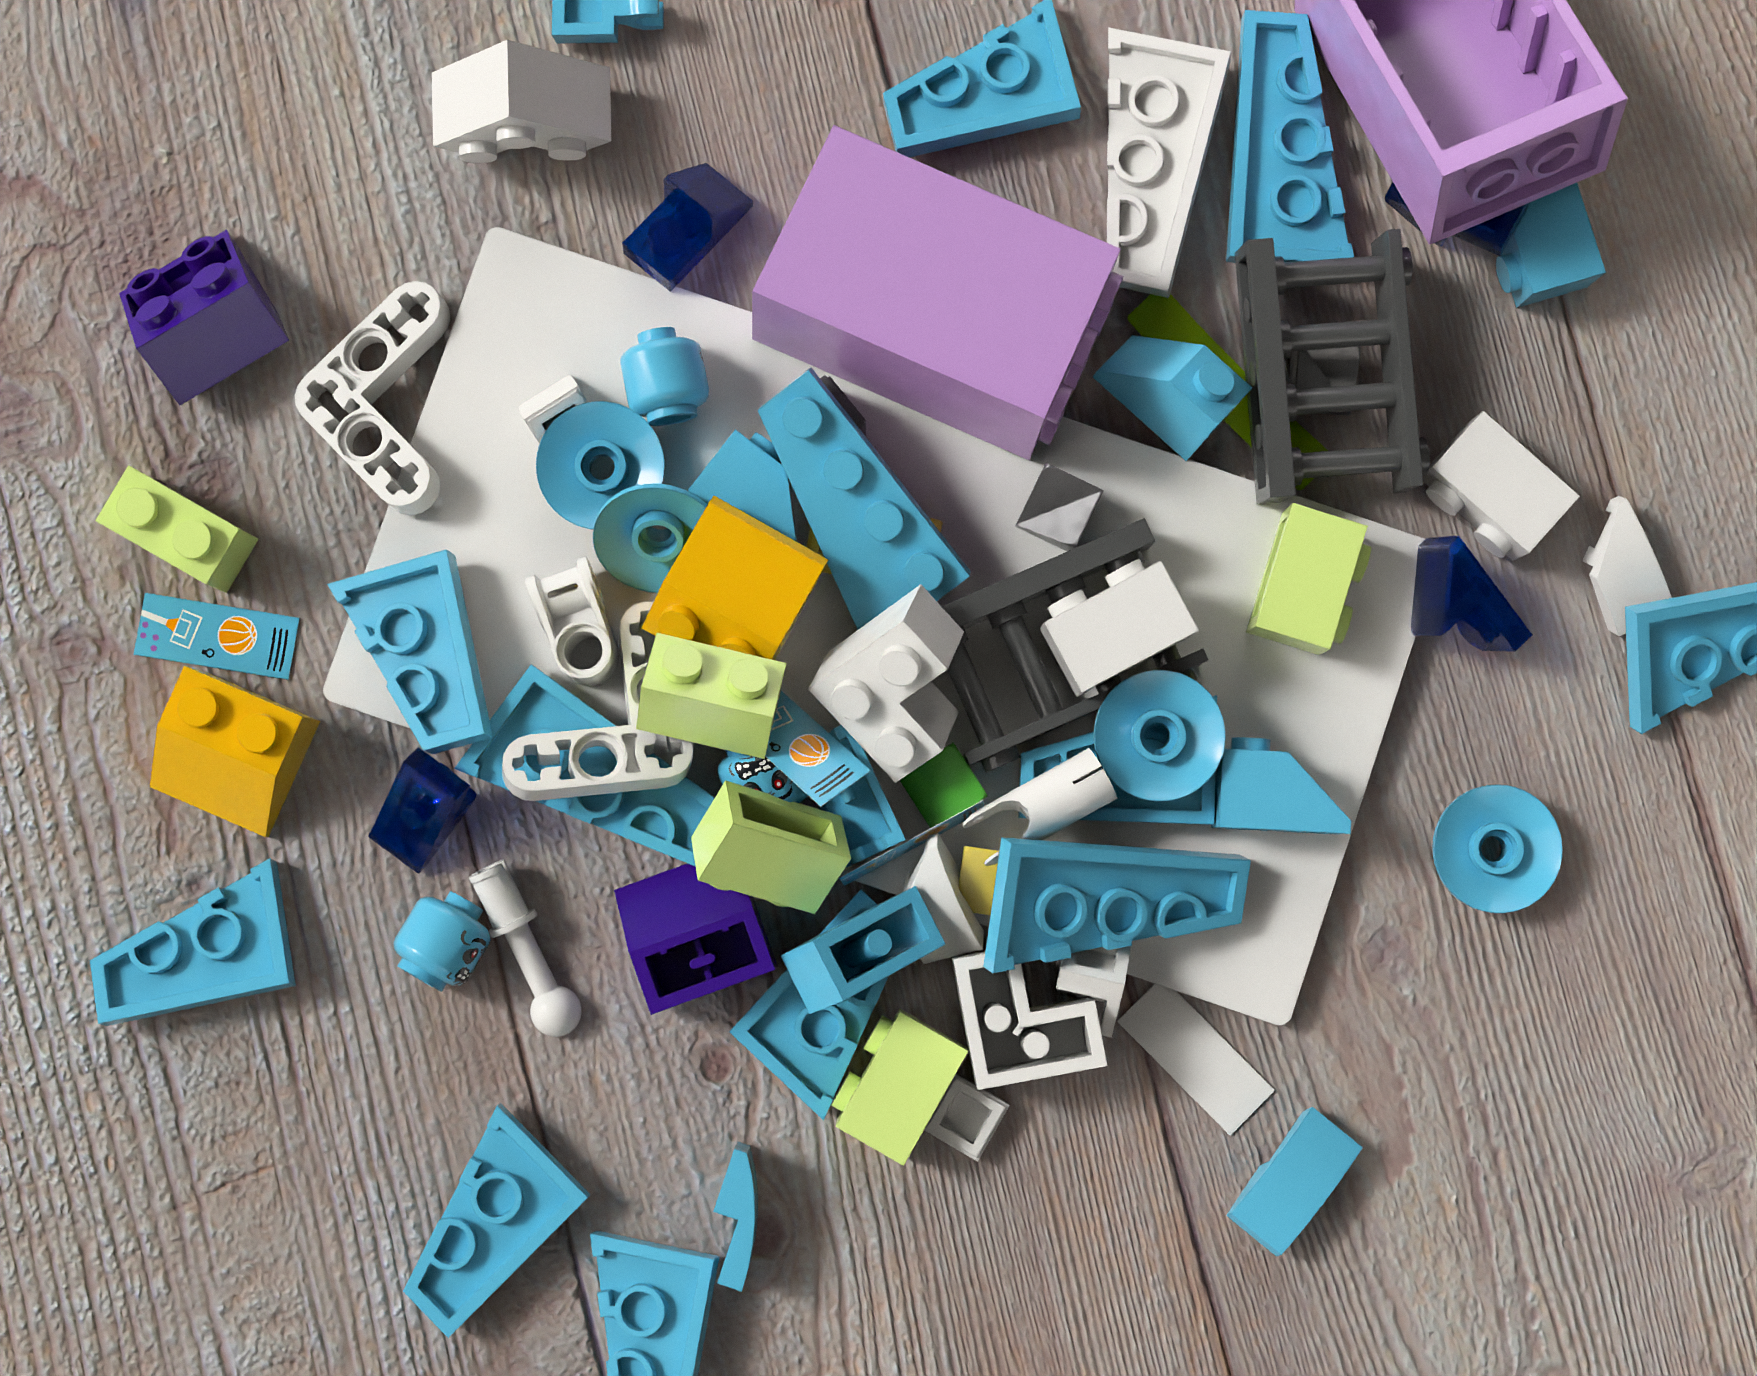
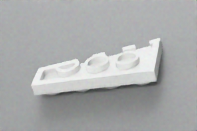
M1108 27L1107 243L1121 249L1113 272L1124 276L1120 288L1169 298L1231 63V51Z

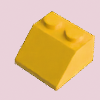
M713 496L664 579L643 623L642 629L656 636V633H661L775 660L803 610L828 559L722 499Z
M184 666L157 724L150 787L261 836L269 837L320 721L210 673Z

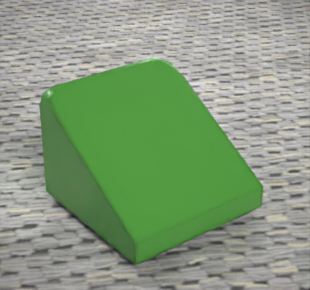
M954 742L944 747L942 752L899 780L930 828L988 797Z

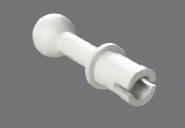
M504 859L476 871L472 876H469V880L473 884L489 917L488 919L492 925V928L489 930L490 936L494 938L505 935L535 997L530 1008V1015L534 1026L541 1033L551 1037H560L570 1033L580 1021L582 1013L581 1003L572 990L557 985L528 925V922L538 915L535 908L528 910Z

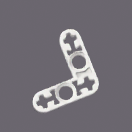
M419 281L404 283L395 289L304 376L298 384L295 393L296 408L301 416L381 499L399 513L406 515L423 513L434 504L440 491L439 476L434 468L372 404L424 355L448 329L451 317L446 302L432 286ZM416 304L425 309L429 314L421 323L413 319L408 313ZM391 325L406 339L401 345L386 331ZM374 343L386 344L388 354L383 365L369 372L360 370L358 360L364 348ZM325 391L332 394L338 404L349 413L341 422L324 408L318 400ZM368 427L380 428L382 441L379 448L371 455L364 457L356 456L353 452V442L356 435ZM394 461L407 474L412 476L418 485L411 494L402 490L400 483L385 470Z
M645 601L634 604L625 611L620 620L618 644L628 725L530 734L517 738L508 745L503 754L502 777L505 786L514 796L522 800L540 801L659 789L677 785L686 777L691 768L693 742L666 736L669 752H680V754L673 756L671 767L660 768L657 758H646L647 755H651L654 752L656 734L636 729L639 708L637 690L643 682L648 663L644 664V640L642 636L635 634H638L639 626L641 623H644L653 602ZM594 746L605 747L615 755L617 765L608 775L602 777L591 776L580 766L579 758L586 749ZM569 750L568 771L571 779L561 780V766L542 769L540 780L527 781L525 771H514L515 768L523 766L524 756L537 755L539 765L560 764L559 751Z

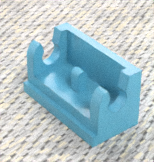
M840 725L833 728L829 734L871 770L822 807L818 805L820 810L842 817L851 860L846 866L847 868L906 839L864 749Z

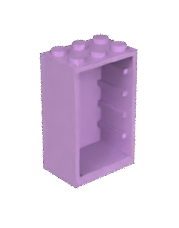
M1295 0V13L1308 14L1314 46L1429 245L1606 170L1628 98L1566 0Z
M833 125L752 291V339L1030 461L1038 441L1050 446L1064 415L1071 393L1075 390L1089 359L1097 336L1100 335L1114 303L1113 300L1124 277L1113 272L1121 249Z

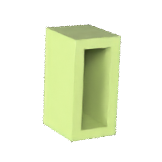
M129 465L95 520L204 584L225 593L230 589L259 540Z
M1292 503L1282 512L1246 633L1317 655L1330 650L1333 642L1341 644L1348 631L1353 612L1352 607L1344 605L1351 581L1357 583L1361 581L1371 554V546L1362 544L1368 526L1296 503Z
M656 633L641 685L636 729L765 759L787 663Z
M726 780L691 836L698 881L708 883L720 890L736 891L767 900L779 907H791L812 914L817 912L851 860L840 815L801 803L784 801L768 793Z
M899 1009L893 1021L883 1015L881 1016L863 1048L873 1054L861 1077L851 1071L849 1072L831 1106L841 1111L836 1120L835 1127L904 1166L968 1053V1049L951 1037Z

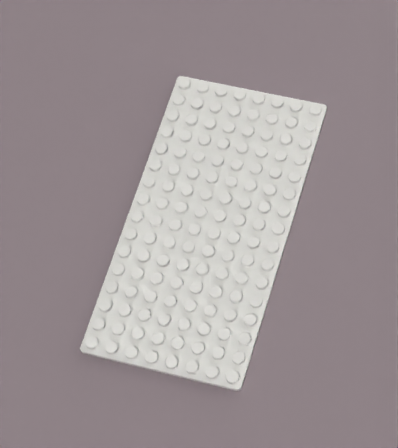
M501 227L491 228L486 233L410 444L434 468L439 476L440 491L438 498L429 509L415 515L401 514L388 505L364 573L446 549L456 556L489 720L532 664L616 726L628 725L618 644L620 620L625 611L634 604L645 601L654 602L658 593L632 588L613 577L603 567L596 555L593 545V530L582 528L565 520L548 504L541 492L536 474V456L539 443L523 420L518 407L562 378L572 375L588 402H612L629 408L620 364L622 354L632 346L639 344L637 338L639 333L654 328L673 327L675 328L676 337L695 340L700 345L709 386V397L704 404L697 408L698 416L696 418L673 425L651 426L657 434L664 452L665 474L663 484L676 486L688 491L735 429L749 440L757 432L772 442L758 413V409L812 367L819 378L824 375L830 376L865 418L866 438L927 516L942 521L941 534L970 569V577L937 601L940 606L1067 552L1015 527L1045 463L1053 465L1104 490L1077 547L1138 520L1146 519L1155 542L1147 551L1142 552L1145 560L1143 566L1146 569L1162 561L1199 629L1191 637L1176 644L1181 658L1204 648L1209 660L1193 669L1198 678L1196 681L1212 696L1217 695V705L1225 725L1224 749H1231V738L1235 737L1270 739V751L1289 752L1351 820L1352 833L1442 557V550L1437 543L1297 495L1280 503L1256 504L1255 481L1190 459L1185 461L1181 456L1062 417L1050 446L1038 441L1029 461L753 340L752 312ZM607 456L598 457L591 466L593 476L599 480L609 478L615 469L613 460ZM401 469L397 481L400 483L402 490L411 494L418 485L412 476ZM790 483L797 542L806 547L810 524ZM1292 503L1368 526L1362 544L1371 546L1369 562L1359 583L1351 581L1344 605L1353 608L1348 631L1341 644L1333 642L1331 649L1320 655L1246 633L1282 512ZM652 526L656 529H667L663 526ZM586 556L598 581L606 606L604 611L619 652V663L616 672L608 681L596 686L578 684L559 668L554 659L546 632L543 630L535 613L525 578L536 575L541 580L576 567L577 560ZM1106 568L1083 578L1087 587L1083 592L1087 599L1110 588L1105 579L1108 575ZM822 572L775 660L787 663L781 691L829 733L833 728L841 724L808 688L827 652L856 632L857 627L833 575ZM1046 594L1024 604L1028 614L1023 616V620L1063 709H1066L1098 695V691L1095 687L1076 697L1040 630L1043 623L1052 618L1047 609L1052 604ZM348 617L323 687L324 696L331 702L410 728L386 687V679L371 653L365 651L354 632L356 627L350 617ZM989 620L966 629L969 640L964 642V645L1004 735L1040 720L1000 629H992ZM641 623L638 634L635 635L642 636L644 640L645 664L649 661L655 636L642 629L643 623ZM591 638L577 643L571 655L574 668L584 670L595 666L602 656L601 642ZM1153 657L1119 674L1122 682L1135 674L1155 670L1157 666ZM948 670L933 679L932 683L959 711L945 747L954 742L963 756L965 752L981 745ZM641 685L639 686V688H638V690H637V695H638L639 700H640ZM1098 710L1016 746L1019 754L1094 732ZM656 734L653 753L672 765L673 756L680 754V752H669L666 736ZM693 743L691 768L686 777L713 797H716L722 787L717 768L723 758L727 756L726 751ZM468 744V745H465V746H462V747H465V748H468V749H469V747H470L472 744ZM866 751L867 758L906 840L847 868L845 867L840 876L930 829L901 782L897 781L895 783ZM1020 758L987 773L981 762L970 766L988 795L983 800L984 806L1019 787ZM809 796L800 802L801 804L819 809L817 803ZM1005 810L997 812L967 828L963 827L962 822L940 834V837L960 869L963 846L1000 851L1001 837L1020 839L1028 829L1030 821L1018 818V811ZM1078 820L1044 840L1240 854L1250 859L1251 864L1242 922L1240 924L1166 939L1159 935L1132 941L1127 974L1275 1025H1284L1292 1017L1351 834L1335 835L1211 828V825ZM924 843L855 881L895 895L902 893L904 890V880L910 869H915L924 853ZM974 913L980 924L989 927L990 915Z

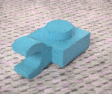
M552 0V36L557 44L618 43V24L642 30L664 28V3L659 2V0Z

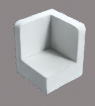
M1131 946L1112 950L1100 947L1071 953V958L1063 959L1060 963L1055 986L1057 991L1079 997L1089 996L1093 1000L1104 1002L1100 1024L1102 1036L1112 1038L1125 986Z

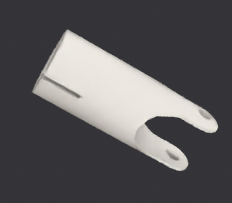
M1088 748L972 813L962 825L964 828H967L997 812L1016 810L1021 812L1030 821L1028 829L1020 839L1044 840L1118 798L1104 769L1099 770L1102 768V765L1092 750ZM999 852L989 857L984 862L985 866L998 864Z

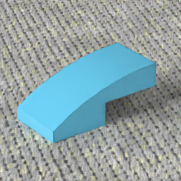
M1314 1107L1303 1111L1270 1161L1258 1167L1226 1216L1276 1257L1282 1255L1324 1204L1363 1147Z
M737 1142L713 1212L738 1220L717 1284L742 1292L756 1238L758 1186L750 1145Z

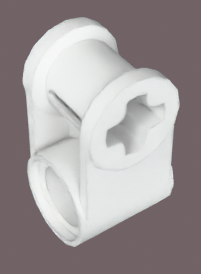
M587 556L578 559L576 567L541 580L536 575L525 578L535 613L543 630L546 632L554 659L559 668L581 685L596 686L608 681L617 670L619 652L604 611L606 610L605 602ZM591 638L599 640L603 650L599 662L590 669L581 670L574 668L571 655L577 643Z

